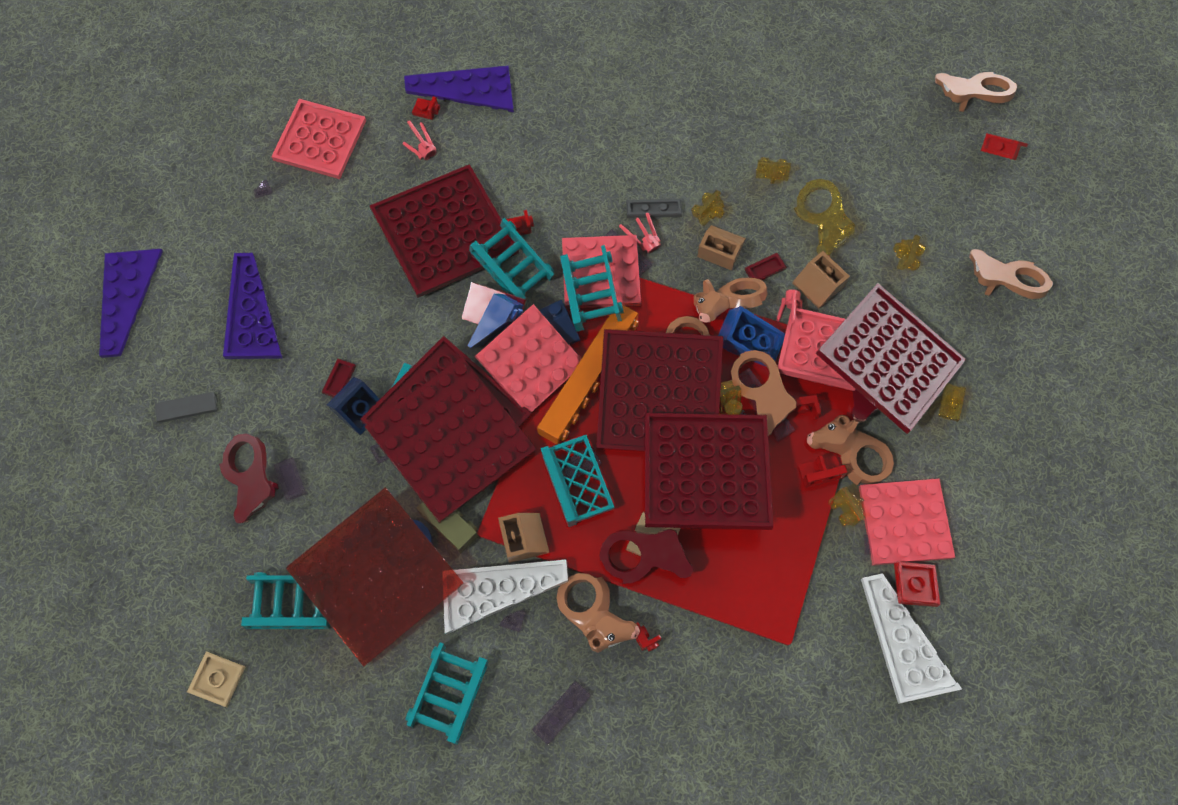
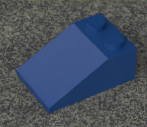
M494 293L468 347H481L493 339L523 313L524 310L522 308L524 305L505 294Z
M742 306L728 311L718 336H723V348L730 353L740 356V354L746 351L757 350L767 353L776 361L785 333ZM753 361V362H756V363L761 364V365H763V366H766V365H764L762 362Z

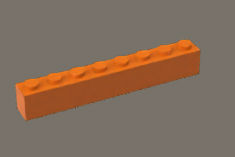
M622 305L624 313L621 314L622 321L619 322L615 313L610 314L538 425L539 435L557 445L567 439L570 433V426L577 423L580 417L579 412L582 408L585 409L590 402L589 397L591 393H596L600 386L604 329L635 331L639 325L638 313Z

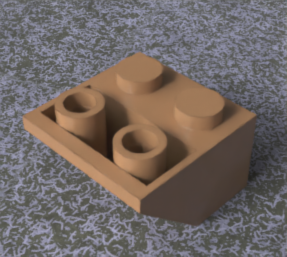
M711 225L699 245L697 257L732 270L746 238Z
M822 251L806 265L792 284L819 309L846 286L850 276Z
M516 513L498 518L509 563L549 553L540 513Z

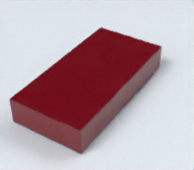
M775 253L745 267L744 270L749 278L764 280L786 270L787 267L779 254Z
M337 359L322 390V394L334 398L349 382L356 365Z

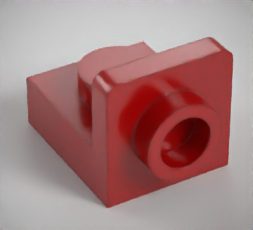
M433 96L431 101L417 98L412 114L433 120L440 110L437 97Z
M527 210L523 211L524 216L506 219L515 225L516 231L520 235L532 233L531 227H534L532 215L528 216Z
M817 395L794 398L796 408L793 412L805 413L811 409L813 419L819 418L823 407L821 401H818Z
M637 622L636 624L640 632L636 641L641 650L647 649L650 652L659 647L658 642L661 641V636L658 635L648 640L647 638L650 636L644 625L640 626Z

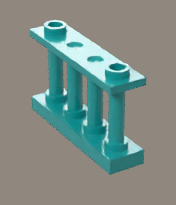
M503 218L500 224L502 230L484 244H479L477 241L473 242L470 245L469 251L506 293L526 299L525 292L544 277L550 281L554 276V271L548 263L545 264L520 236L516 231L515 225ZM506 235L515 242L497 258H491L488 255V250ZM521 249L527 258L508 273H504L500 268V264L517 250ZM533 263L539 272L521 287H517L512 282L513 278Z
M605 245L601 246L603 255L576 262L570 261L568 254L560 256L573 324L577 332L584 330L583 323L586 320L615 313L618 322L622 321L623 306L622 302L617 300L610 263L613 262L610 251H606ZM605 263L606 272L578 279L573 276V272L576 269ZM606 279L609 281L610 289L585 295L577 294L576 289L579 286ZM612 296L613 306L589 312L580 311V305H583L585 302Z
M255 572L254 575H247L246 580L251 584H255L252 614L249 617H242L241 626L245 629H330L331 621L323 614L326 584H334V579L328 573L318 572L316 576L267 575L266 573ZM263 584H276L273 614L270 617H262L260 614ZM284 584H296L294 614L291 617H283L281 614ZM305 584H317L315 614L312 617H304L302 614Z
M440 642L438 647L435 646L431 653L432 663L415 705L409 709L405 720L408 721L407 726L411 728L414 727L415 722L444 732L448 736L447 741L457 745L489 662L479 657L478 662H470L444 652L446 646ZM440 660L469 670L472 674L470 682L466 681L464 683L437 673L436 670ZM432 680L462 691V694H464L462 703L458 702L456 704L428 693ZM426 701L454 712V715H457L454 723L448 725L419 714L423 702Z

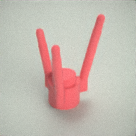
M407 121L421 143L418 145V151L406 142L402 144L415 153L420 160L422 158L428 160L430 157L435 156L437 149L433 145L424 124L420 122L427 141H424L411 121Z
M646 213L652 234H648L640 219L636 218L640 229L645 235L642 239L643 243L637 239V244L643 252L646 250L648 253H651L661 245L650 215ZM622 224L619 225L627 235H633Z
M786 291L785 298H782L776 321H780L785 305H787V308H792V322H795L796 308L803 309L800 291Z

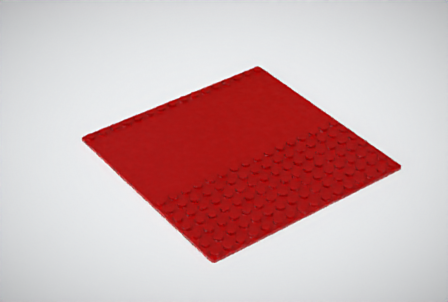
M640 277L641 306H626L638 313L639 325L635 331L666 333L669 324L677 318L689 316L699 319V313L694 305L693 294ZM605 307L580 308V311L589 312ZM728 308L711 322H702L707 327L710 336L719 335L728 311L733 308ZM567 309L572 319L571 309ZM610 314L586 320L583 323L584 330L577 332L580 341L570 345V347L581 359ZM756 315L778 330L786 333L788 324ZM682 327L675 332L677 334L701 335L693 327ZM782 346L775 361L777 366L779 363ZM723 348L719 414L758 415L756 401L737 394L731 388L728 382L732 380L731 370L734 362L740 356L730 353ZM753 361L745 363L740 368L738 374L741 383L750 388H758L764 385L770 375L766 366ZM780 374L783 386L789 395L793 398L817 395L818 401L822 403L823 411L818 419H813L811 409L805 413L791 412L768 436L773 529L681 528L678 538L688 561L693 567L690 577L680 578L671 571L652 567L639 581L623 584V579L611 575L605 569L602 561H600L601 547L608 536L619 530L635 531L642 513H645V451L596 448L600 386L596 393H591L589 404L585 409H581L577 423L570 426V433L567 439L561 441L560 444L587 435L614 509L568 527L541 453V448L546 446L550 448L557 444L539 435L537 429L568 379L535 408L529 418L519 427L534 445L536 451L499 478L479 527L478 536L505 546L498 518L516 513H540L549 553L536 556L537 558L546 561L567 560L568 569L589 574L594 578L602 577L605 582L778 643L790 645L794 637L839 482L838 479L805 488L798 466L802 463L814 461L818 456L826 458L834 455L837 456L839 464L842 466L840 454L822 448H812L807 443V437L810 433L820 430L840 415L847 416L850 421L854 420L851 415L854 407L853 391ZM585 442L576 444L573 450L584 454L586 450ZM563 449L555 451L556 458L565 461L569 452ZM571 453L567 463L578 466L581 457ZM584 459L580 468L591 472L593 463ZM565 466L562 474L572 479L575 470ZM578 471L574 481L584 485L588 475ZM591 477L587 487L598 490L600 481ZM572 484L569 492L571 495L579 497L582 488ZM585 490L581 499L592 503L595 494ZM598 495L594 505L602 508L608 506L606 498ZM579 502L576 508L578 516L586 514L589 506ZM619 540L613 543L609 551L612 563L623 570L636 567L641 560V556L626 550L630 542L629 540Z

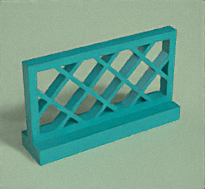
M587 435L550 448L548 446L541 448L542 457L568 527L614 509ZM585 442L586 450L584 454L573 450L576 444ZM563 449L569 453L565 461L556 458L555 451ZM571 453L581 457L578 466L567 463ZM584 459L593 463L591 472L580 468ZM565 466L575 470L572 479L563 476L562 472ZM578 471L588 475L584 485L574 481ZM591 477L600 481L598 490L587 487ZM572 484L582 488L579 497L570 494L569 490ZM585 490L595 494L592 503L581 499ZM598 495L606 498L608 506L600 508L594 505ZM579 502L589 506L587 513L578 516L576 511Z

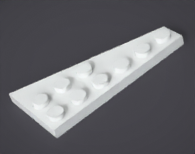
M567 560L443 571L445 634L447 635L567 583Z
M878 574L862 578L861 582L898 704L961 690L962 688L958 682H955L947 666H944L937 656L936 650L923 631L909 615L910 613L907 608H904L902 604H898L897 594L885 576Z

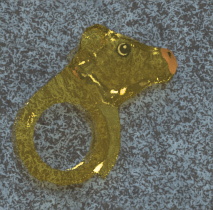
M824 179L807 182L799 192L797 207L794 210L801 220L818 226L819 244L816 251L818 254L824 251L830 257L836 248L843 245L855 233V224L846 216L840 192L832 182ZM823 189L832 194L831 205L826 211L814 214L805 209L806 198L811 192Z

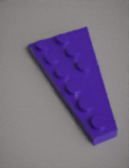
M509 65L404 76L407 94L424 97L434 96L441 100L446 99L458 103L514 112Z
M162 249L105 253L99 350L101 358L121 356L131 327L136 320L137 312L150 285L153 272H155L158 260L162 255Z
M234 253L223 357L225 359H283L255 256L253 253Z

